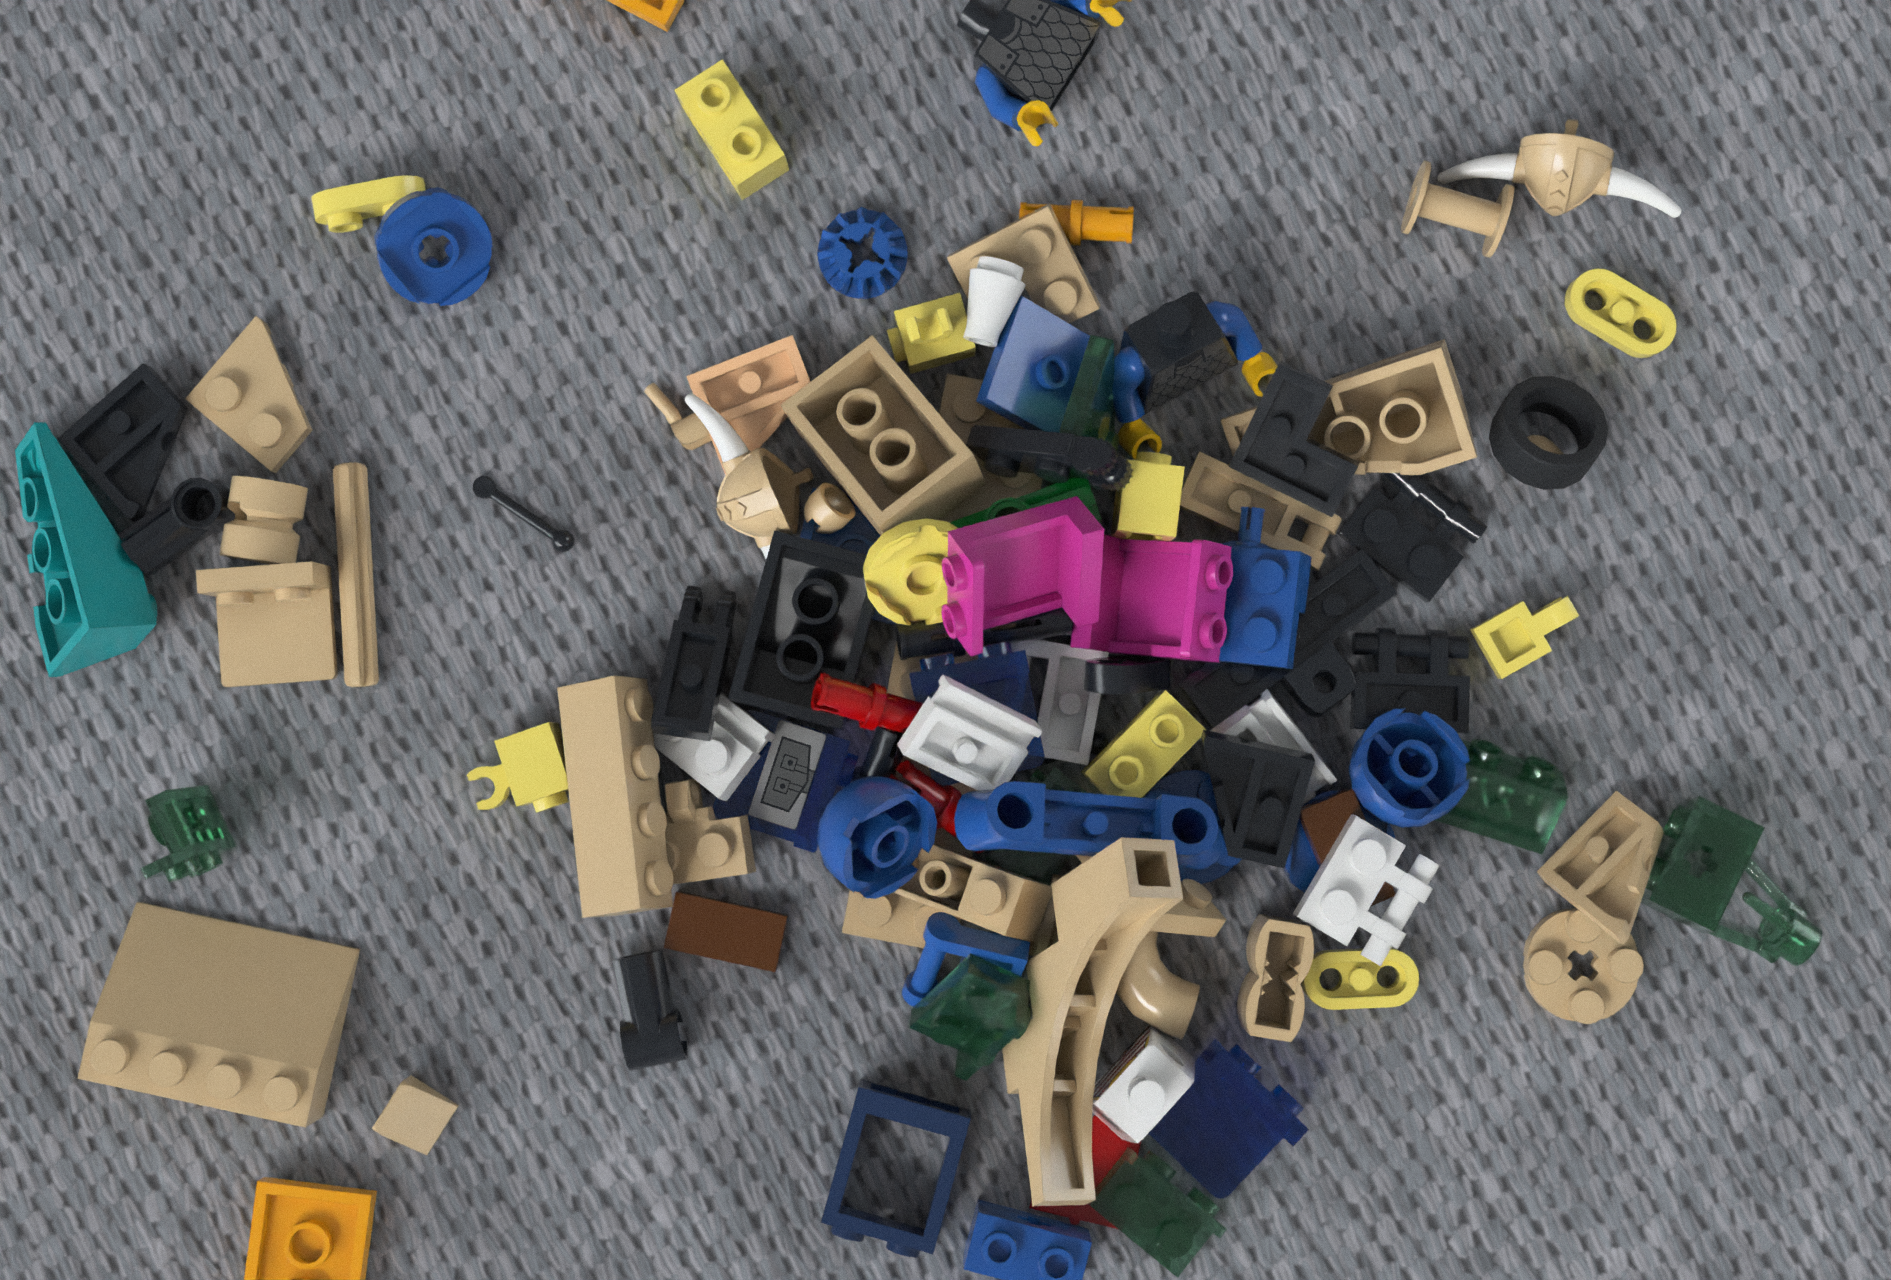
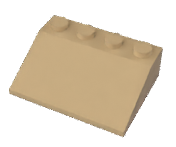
M136 902L91 1018L77 1079L306 1128L324 1116L360 949Z

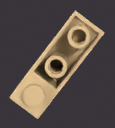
M933 844L929 853L921 848L918 857L912 863L918 871L910 881L894 892L1004 936L1035 942L1052 893V887L999 866Z

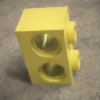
M723 59L674 90L682 109L742 200L789 171L784 152Z
M1137 452L1136 459H1126L1132 465L1133 471L1131 475L1133 477L1130 478V483H1127L1125 488L1122 487L1119 491L1116 489L1110 536L1120 539L1172 541L1176 538L1185 467L1171 465L1172 456L1154 452Z
M1166 690L1159 691L1081 773L1105 795L1142 798L1201 738L1203 729H1206Z

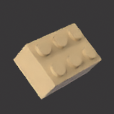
M873 335L781 404L799 436L880 536L903 522L925 518L938 520L986 483L974 454Z

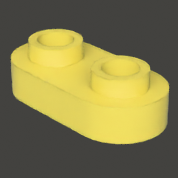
M403 175L323 190L311 197L315 221L319 224L328 225L330 232L344 233L355 231L363 227L362 219L383 216L402 197L416 191H425L426 188L422 177Z
M1588 270L1573 280L1567 288L1565 308L1569 317L1579 326L1632 357L1648 358L1666 349L1675 337L1677 326L1671 309L1662 301L1609 270ZM1588 291H1594L1601 296L1602 306L1600 310H1592L1586 305L1585 294ZM1636 320L1645 321L1650 326L1651 333L1648 339H1640L1635 335L1633 326Z
M1364 948L1323 950L1313 955L1310 970L1301 985L1304 993L1312 1002L1329 1010L1397 1007L1408 1002L1416 993L1419 985V972L1416 964L1408 955L1394 948H1391L1381 966L1361 955ZM1384 966H1392L1396 971V980L1390 986H1380L1377 981L1378 971ZM1328 968H1334L1339 973V982L1332 989H1324L1320 984V975Z

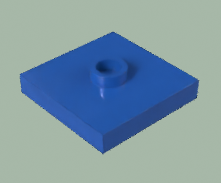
M1020 296L999 336L997 347L994 348L976 402L1026 430L1082 436L1111 348L1029 299Z

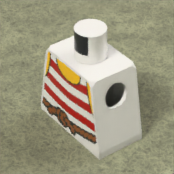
M1148 1025L1095 1083L1092 1112L1122 1140L1138 1144L1193 1084L1195 1079V1058L1171 1036Z

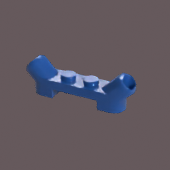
M1014 781L1005 782L993 790L972 791L963 794L957 804L954 816L956 836L963 846L971 851L1010 849L1093 857L1121 837L1174 840L1178 864L1193 870L1206 869L1217 861L1223 845L1222 827L1211 807L1200 799L1187 796L1161 794L1156 799L1049 790L1046 789V784Z

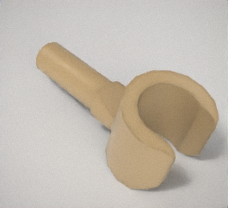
M655 383L646 387L644 390L645 394L664 414L666 420L670 423L674 435L684 448L694 450L711 441L707 428L695 413L682 418L679 410Z

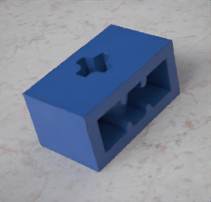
M978 1199L963 1253L964 1270L1001 1280H1082L1092 1241L1088 1228Z

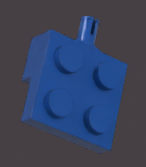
M1241 507L1238 540L1222 543L1232 547L1230 559L1233 564V578L1226 594L1224 618L1227 633L1224 644L1220 648L1219 661L1293 669L1299 613L1305 614L1312 557L1301 551L1272 549L1260 543L1265 509Z

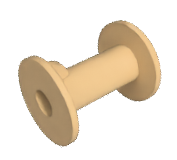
M1423 161L1412 185L1402 220L1401 233L1409 234L1417 216L1485 235L1482 254L1490 258L1496 251L1504 233L1513 203L1514 186L1506 184L1500 192L1497 201H1490L1428 183L1431 162Z

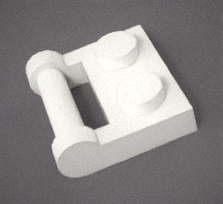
M1038 639L1006 644L1005 651L1010 652L1001 704L1019 713L1022 712L1031 658L1048 660L1037 723L1043 732L1039 738L1034 736L1027 746L1028 755L1088 765L1101 693L1084 690L1085 661L1087 659L1108 657L1109 653L1072 648L1070 645Z

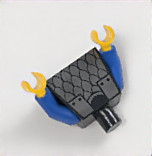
M970 0L959 17L957 27L982 41L974 54L973 69L977 72L975 84L991 116L1017 131H1022L1032 146L1037 147L1041 145L1043 140L1036 128L1038 126L1042 128L1044 123L1052 124L1053 127L1058 126V121L1052 111L1098 39L1101 22L1095 18L1102 16L1109 25L1118 27L1123 23L1124 17L1115 8H1112L1113 5L1119 1L1131 2L1132 0H1008L1001 12L981 0Z
M1193 291L1175 301L1163 304L1158 310L1130 324L1124 330L1120 351L1107 368L1106 384L1119 422L1125 423L1118 433V442L1133 459H1136L1137 449L1145 440H1147L1155 453H1159L1162 448L1161 438L1141 420L1143 415L1238 365V360L1244 361L1241 371L1253 392L1257 396L1263 397V393L1258 387V382L1263 376L1274 374L1277 364L1268 353L1260 352L1262 344L1239 307L1219 301H1211L1205 304L1199 293Z

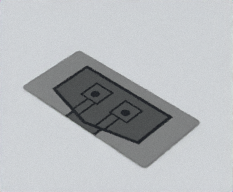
M780 720L775 731L776 737L771 743L756 788L749 815L790 829H796L826 735Z

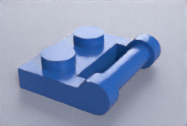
M945 912L932 914L928 918L923 931V938L926 943L915 971L907 975L902 988L904 1000L915 1008L1000 1027L1027 964L1030 942L1004 936L996 932H986L961 926L958 919ZM946 953L962 956L951 986L939 984L936 980Z

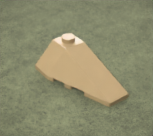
M1445 339L1388 357L1326 380L1325 382L1333 385V388L1308 438L1360 462L1355 472L1357 475H1365L1366 473L1422 475L1477 458L1462 391ZM1258 405L1220 420L1232 456H1234Z

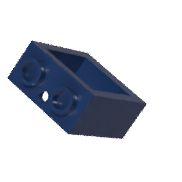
M861 1079L821 1223L831 1225L830 1232L846 1240L862 1242L866 1235L887 1241L886 1248L899 1255L916 1258L919 1257L920 1251L933 1254L970 1124V1110ZM866 1113L949 1137L924 1228L841 1205Z

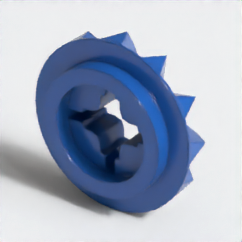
M860 207L857 210L839 213L827 228L822 230L817 256L824 278L836 291L851 298L869 299L886 293L897 284L905 271L908 251L901 228L885 212H876ZM874 232L872 252L884 264L882 265L877 261L864 260L860 266H856L853 273H850L853 254L847 249L846 244L842 243V240L849 244L853 242L860 245L865 238L868 239L871 233Z

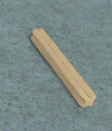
M349 462L336 465L333 469L344 681L349 687H369L378 683L379 668L368 472L365 464Z

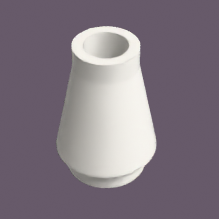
M979 257L977 268L970 269L967 324L963 336L964 339L983 346L997 347L999 336L1026 286L1021 281L1024 271L1022 267L999 258Z

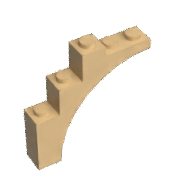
M1121 837L1051 884L1059 941L1027 961L1026 969L1033 1019L1001 1037L1007 1093L1019 1094L1032 1206L1085 1205L1096 1200L1092 1161V1105L1099 1051L1109 1010L1120 979L1134 952L1158 919L1183 900L1174 840Z

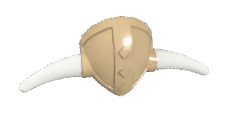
M1572 119L1566 121L1564 134L1542 133L1525 136L1520 140L1518 153L1496 154L1472 159L1439 173L1437 177L1438 182L1441 184L1472 178L1503 179L1512 181V183L1524 184L1534 200L1551 216L1567 213L1584 203L1592 195H1614L1634 199L1651 205L1673 218L1681 214V208L1656 186L1630 172L1612 167L1615 153L1610 147L1589 138L1576 136L1579 123L1578 120Z
M688 394L685 397V402L709 431L721 455L722 465L726 472L717 496V515L721 521H724L736 531L754 537L758 548L762 550L766 559L774 530L790 535L796 534L799 520V485L809 482L814 478L811 469L806 468L794 473L767 449L757 448L753 451L748 450L740 436L716 410L696 395Z

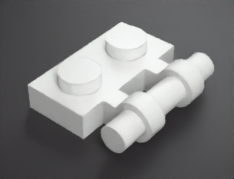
M1351 814L1294 910L1293 915L1346 946L1358 927L1364 929L1372 935L1362 950L1361 955L1381 966L1391 948L1398 949L1405 938L1406 933L1402 932V929L1418 902L1424 904L1433 888L1428 885L1439 865L1419 854L1409 872L1402 871L1394 865L1406 845L1360 817ZM1384 882H1387L1397 888L1398 891L1380 919L1368 910Z

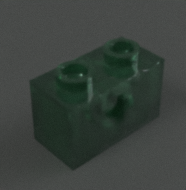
M1700 796L1690 800L1687 807L1678 803L1663 830L1664 835L1671 839L1662 857L1656 856L1641 903L1703 934L1715 932L1765 827ZM1701 850L1703 854L1700 861L1708 866V869L1692 876L1689 874L1691 863L1684 859V855Z

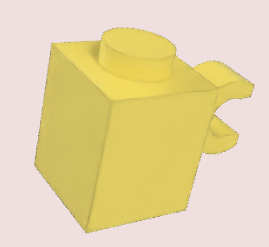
M960 293L894 311L897 327L887 330L895 362L906 360L910 374L975 356V343L963 338L967 324V315Z
M547 722L495 740L494 742L502 764L477 767L467 774L469 781H476L487 777L494 783V794L489 799L476 803L479 810L495 809L501 806L507 800L510 790L516 807L533 803L536 813L569 802L566 794L568 782L563 737L558 722Z

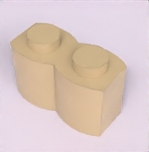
M1259 914L1254 920L1247 938L1246 955L1250 971L1244 978L1238 994L1237 1013L1241 1027L1250 1036L1292 1042L1301 1027L1304 1017L1305 1001L1300 984L1307 976L1314 955L1313 934L1310 926L1300 920Z

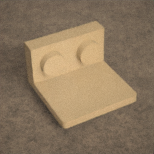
M310 561L196 570L197 593L216 597L221 684L224 687L333 680L337 677L331 566Z

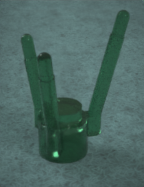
M1735 842L1727 844V851L1779 906L1772 908L1751 892H1745L1742 895L1743 901L1764 917L1758 927V934L1763 937L1761 941L1692 913H1687L1674 907L1666 909V915L1669 918L1756 952L1770 963H1774L1779 957H1782L1794 966L1801 965L1815 953L1822 939V930L1806 919L1807 911L1790 900Z

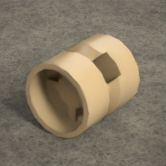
M232 476L227 507L235 513V519L224 524L219 555L267 564L296 563L301 536L293 530V524L304 518L308 488L268 479Z

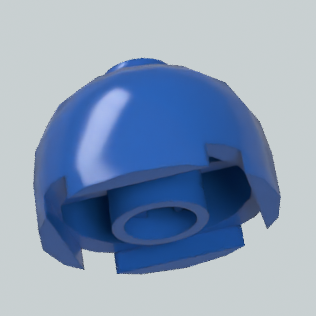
M1406 708L1393 709L1376 717L1356 741L1349 764L1352 789L1364 809L1378 820L1401 828L1422 827L1448 814L1468 790L1470 778L1466 781L1467 770L1465 764L1469 761V755L1466 746L1455 729L1437 715L1426 711L1421 715L1402 713Z
M868 776L848 784L837 792L827 804L819 821L817 842L824 865L836 879L852 892H859L865 898L876 899L895 892L916 874L918 869L912 863L918 857L921 848L928 853L930 852L935 841L937 819L934 807L910 786L892 778Z

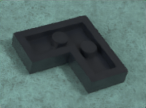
M1281 361L1268 384L1229 467L1333 517L1360 462L1308 438L1333 385Z

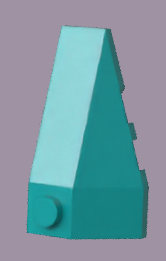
M34 422L15 449L23 518L27 522L38 523V529L33 536L32 553L28 554L27 558L29 573L41 572L44 574L46 605L35 606L33 609L35 626L50 678L61 677L136 649L157 625L158 609L154 596L148 593L141 569L129 558L121 546L122 542L119 535L46 422Z

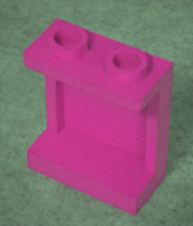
M1075 496L948 531V557L942 560V572L947 585V604L942 606L941 611L943 624L948 635L952 639L957 638L970 656H974L983 652V630L1058 608H1063L1077 627L1099 622L1104 528L1082 501Z
M1104 535L1099 622L1082 627H1077L1073 622L1070 647L1103 651L1110 654L1219 663L1220 648L1224 644L1227 633L1224 612L1227 589L1233 578V564L1230 559L1232 547L1201 539H1194L1192 542L1120 539Z

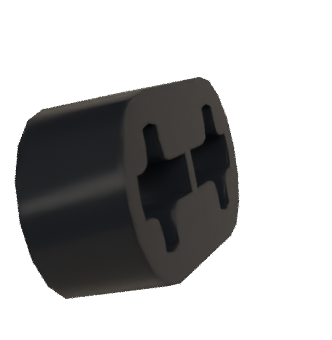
M1134 655L1087 659L1085 661L1084 690L1093 693L1123 695L1170 689L1172 659Z

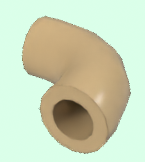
M1149 931L1138 945L1124 971L1116 994L1134 1016L1161 1032L1182 1040L1194 1012L1200 985L1184 980L1166 968L1160 960L1157 949L1158 932Z

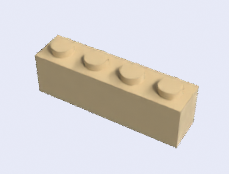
M609 676L558 687L582 918L618 916L673 907L671 892L673 873L668 864L665 840L667 819L661 805L658 779L660 759L655 749L651 728L653 700L648 691L647 679Z

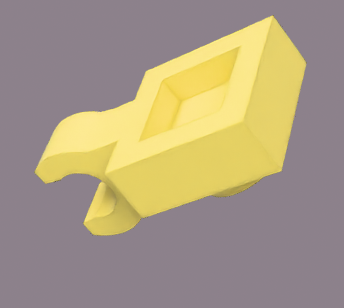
M1568 596L1564 598L1559 597L1532 614L1524 601H1519L1470 629V632L1497 678L1503 679L1551 652L1552 649L1544 635L1572 621L1579 614Z

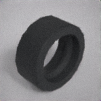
M1555 376L1531 377L1516 384L1502 402L1492 419L1489 441L1493 455L1503 469L1523 484L1543 490L1564 489L1581 481L1606 446L1609 427L1604 411L1589 392L1574 382ZM1524 412H1541L1554 416L1566 424L1574 434L1579 449L1574 454H1556L1541 449L1527 438L1520 428L1517 417Z

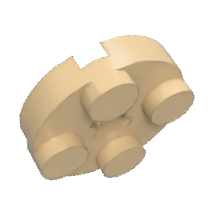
M1577 908L1555 911L1544 917L1530 932L1523 952L1525 983L1534 1000L1546 1011L1559 1018L1583 1024L1596 1023L1601 1019L1614 1015L1623 1008L1632 997L1644 967L1642 957L1637 952L1636 943L1631 934L1629 939L1621 945ZM1573 951L1581 955L1586 954L1588 951L1593 954L1594 958L1590 965L1594 971L1590 977L1580 974L1572 979L1568 974L1573 967L1568 957Z

